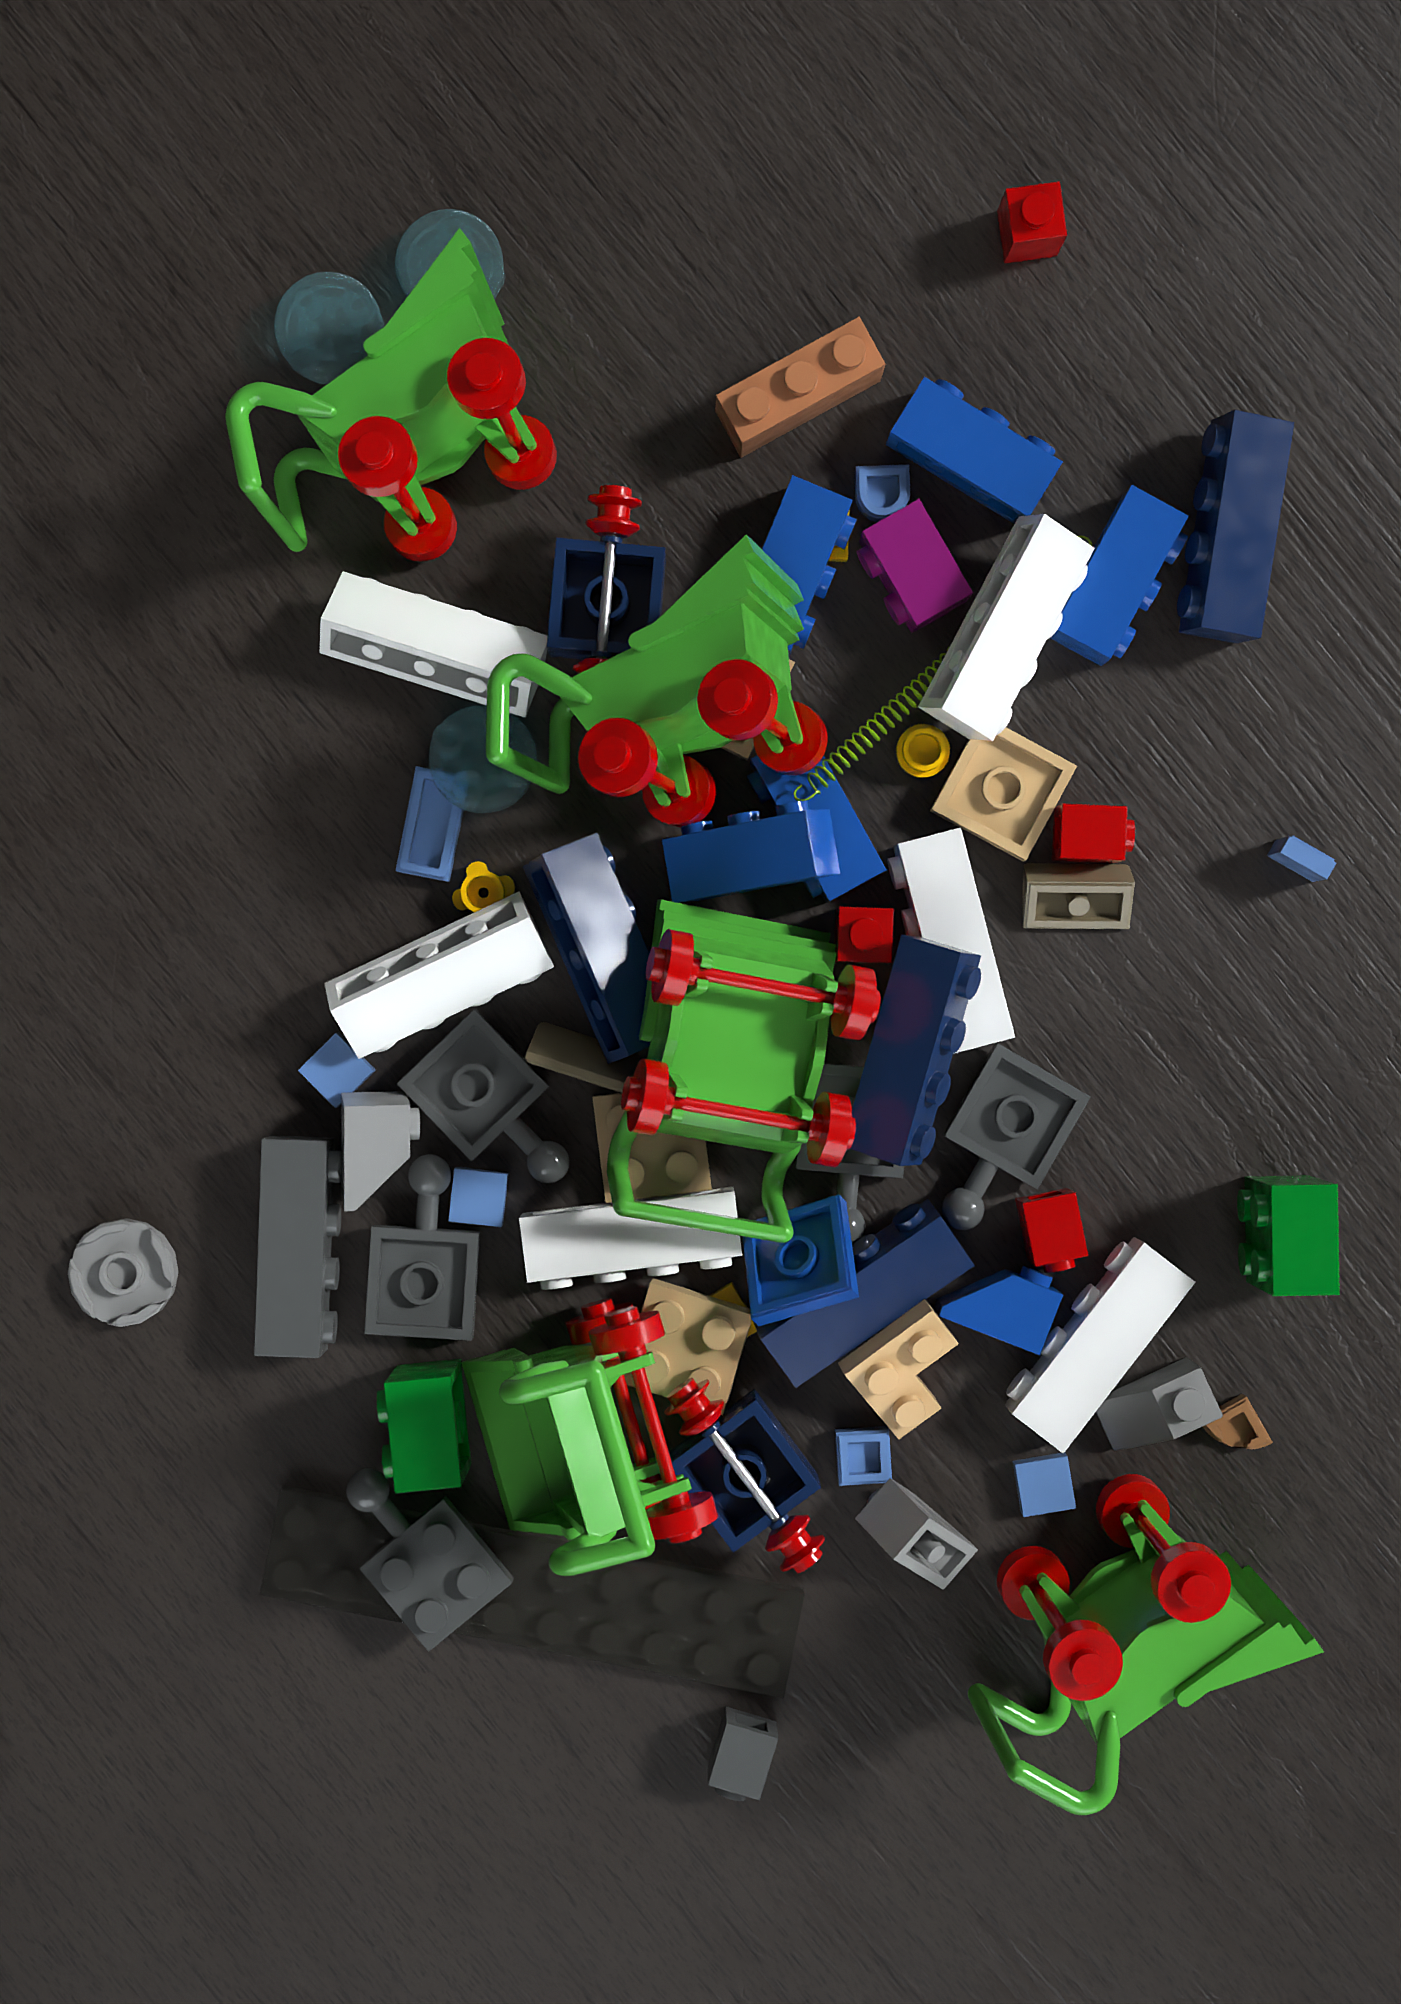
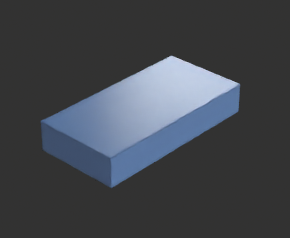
M416 766L396 872L450 882L470 781L468 776Z

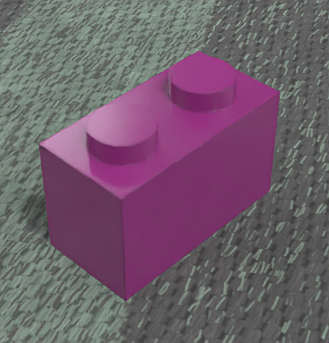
M920 499L862 531L859 539L862 548L857 550L858 558L871 579L879 576L888 592V595L883 597L888 612L898 626L906 623L911 634L966 603L973 594Z

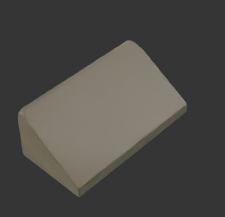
M1024 864L1022 891L1023 928L1129 929L1135 887L1130 866L1126 864Z
M541 1022L537 1026L525 1059H527L528 1063L622 1093L626 1078L634 1076L639 1061V1054L636 1052L608 1064L596 1038L547 1022Z

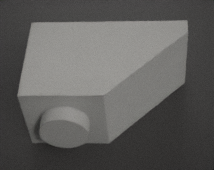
M404 1091L341 1093V1197L344 1211H356L410 1158V1140H419L420 1113L419 1108H410L407 1094Z
M1188 1357L1112 1391L1096 1411L1114 1451L1174 1440L1223 1417L1201 1367Z
M891 1478L883 1487L871 1494L866 1506L855 1518L893 1560L943 1590L978 1551L970 1541L917 1495Z

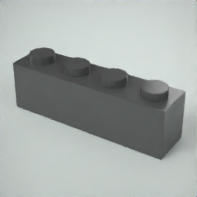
M271 1135L262 1139L254 1356L320 1358L328 1350V1343L335 1344L338 1315L337 1311H329L330 1290H337L340 1273L339 1258L331 1257L332 1236H339L341 1229V1205L333 1204L334 1183H341L342 1151L335 1150V1138Z

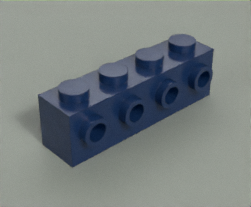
M1233 410L1212 419L1211 424L1207 427L1201 446L1202 454L1206 456L1203 476L1196 486L1193 497V505L1197 510L1195 528L1187 541L1185 549V559L1189 563L1187 580L1177 601V614L1181 617L1179 633L1232 643H1242L1261 638L1294 422Z
M595 833L539 855L524 865L523 869L607 1063L610 1064L648 1048L650 1042L639 1040L648 981L646 980V966L651 948L645 944L636 924L637 914L635 907L629 897L623 894L616 878L615 862L611 852L602 845L598 834Z
M901 935L852 1108V1117L856 1120V1132L850 1149L898 1166L921 1165L923 1158L929 1155L936 1137V1130L932 1126L937 1108L945 1101L951 1085V1077L948 1074L952 1056L953 1053L959 1050L965 1037L966 1024L963 1018L968 1000L975 996L980 985L981 970L978 968L981 955L926 938Z
M929 1199L920 1204H911L903 1208L895 1215L893 1223L877 1234L865 1235L852 1244L859 1292L858 1298L762 1326H758L753 1321L761 1341L795 1388L905 1314L922 1300L927 1299L975 1266Z

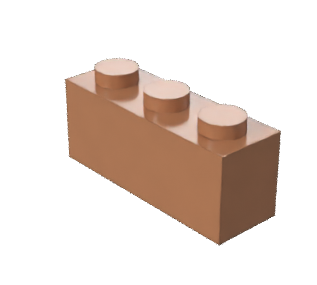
M859 316L717 394L715 412L740 458L879 383L886 364Z

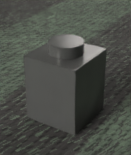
M726 1706L707 1767L708 1785L715 1787V1791L719 1795L730 1800L744 1801L746 1797L760 1801L779 1739L777 1722Z

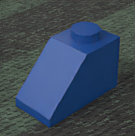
M1023 1266L1020 1274L1004 1269L942 1296L936 1300L933 1309L939 1317L1040 1355L1063 1294L1050 1286L1053 1277Z

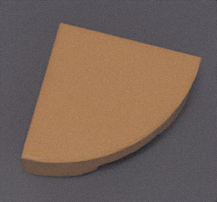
M1240 1394L1219 1406L1223 1414L1222 1418L1202 1426L1215 1440L1231 1447L1258 1449L1273 1443L1250 1401L1244 1394Z

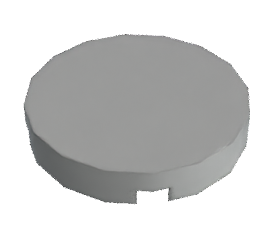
M128 1218L102 1223L86 1233L77 1244L68 1268L71 1294L82 1311L92 1318H98L102 1322L118 1327L140 1324L161 1311L175 1292L179 1273L175 1251L165 1235L146 1222Z

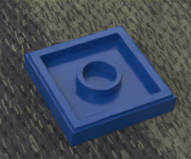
M840 1194L787 1210L794 1234L792 1239L786 1243L743 1237L751 1319L758 1326L859 1297L847 1202ZM767 1216L754 1220L768 1223Z

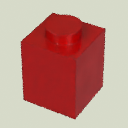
M1060 181L1007 188L997 210L1004 264L1056 257L1067 237Z
M1061 804L1055 807L1052 861L1119 863L1125 861L1126 852H1132L1135 842L1134 820L1127 819L1128 806Z
M836 908L834 926L835 962L892 963L894 908Z
M1063 1188L1015 1198L1027 1261L1035 1267L1043 1265L1044 1272L1049 1273L1074 1268L1076 1266L1074 1259L1088 1256L1076 1192Z

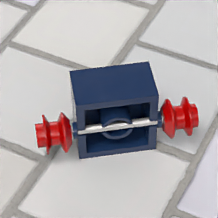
M603 485L599 487V494L588 496V502L597 506L598 510L597 517L586 520L585 525L596 535L601 536L600 541L556 538L547 649L551 657L583 659L573 665V670L578 673L584 672L630 649L631 647L628 642L630 635L654 623L661 617L666 547L622 543L624 538H628L640 530V526L630 520V510L641 507L642 501L632 497V489L628 487Z
M693 1377L689 1378L668 1394L667 1399L671 1405L664 1412L665 1415L678 1413L684 1420L679 1431L680 1435H691L669 1451L675 1475L683 1474L684 1478L689 1477L692 1488L688 1491L689 1493L702 1491L712 1493L718 1513V1518L712 1522V1525L733 1553L767 1527H770L772 1531L769 1533L765 1549L767 1552L775 1550L782 1552L784 1559L780 1565V1570L784 1572L793 1568L796 1573L805 1571L822 1556L823 1552L819 1547L823 1544L825 1537L822 1534L810 1536L805 1530L810 1521L809 1515H792L789 1517L787 1513L821 1488L817 1472L755 1389L727 1408L722 1416L723 1399L710 1401L705 1395V1391L710 1383L707 1379L697 1384Z

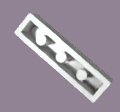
M1046 514L1019 516L918 707L968 739L993 741L995 736L1000 734L1008 725L1012 716L1011 706L1020 689L1035 674L1037 669L1036 659L1046 640L1052 637L1058 630L1063 618L1061 611L1071 592L1075 591L1085 579L1088 571L1086 564L1095 548Z
M343 571L321 617L320 653L487 705V682L493 668L502 659L513 654H529L545 662L548 636L534 632L527 627L515 626L483 616L473 610H464L430 599L422 594L410 593L379 583L371 578H363ZM525 677L515 678L510 685L509 713L526 717L538 684Z
M961 828L895 845L893 847L895 857L888 858V867L895 890L904 888L909 909L901 910V916L906 935L926 938L981 955L978 968L981 970L980 985L975 996L968 1000L963 1018L966 1024V1033L961 1047L955 1053L1015 1038Z
M517 892L324 984L330 1011L358 1059L373 1052L385 1051L391 1048L398 1040L422 1029L434 1028L447 1017L466 1008L483 1005L490 1001L494 995L517 984L532 982L543 972L553 968L554 964L520 892Z
M733 1187L635 1199V1201L738 1218ZM612 1202L522 1213L519 1217L527 1283L540 1281L541 1289L543 1290L572 1286V1277L593 1275L595 1283L619 1281L626 1278L625 1270L647 1268V1276L668 1275L679 1272L678 1264L700 1261L701 1269L723 1268L732 1265V1257L742 1256L740 1236L623 1217L615 1213Z
M1135 1237L1132 1238L1129 1244L1123 1241L1114 1248L1105 1261L1104 1267L1108 1271L1096 1286L1089 1284L1080 1292L1071 1307L1075 1314L1063 1329L1057 1326L1048 1334L1041 1354H1043L1030 1372L1026 1368L1021 1370L1007 1388L1006 1394L1010 1398L1005 1403V1406L1011 1414L1062 1453L1067 1450L1195 1284L1194 1280L1146 1243Z

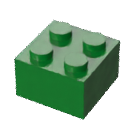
M1309 1175L1245 1176V1189H1240L1237 1195V1211L1239 1220L1245 1222L1246 1243L1239 1244L1238 1266L1241 1275H1246V1282L1272 1296L1340 1295L1338 1184Z
M461 1359L397 1365L384 1382V1390L377 1391L378 1419L380 1423H388L389 1444H385L382 1447L383 1472L385 1478L393 1477L395 1493L461 1487L472 1462Z

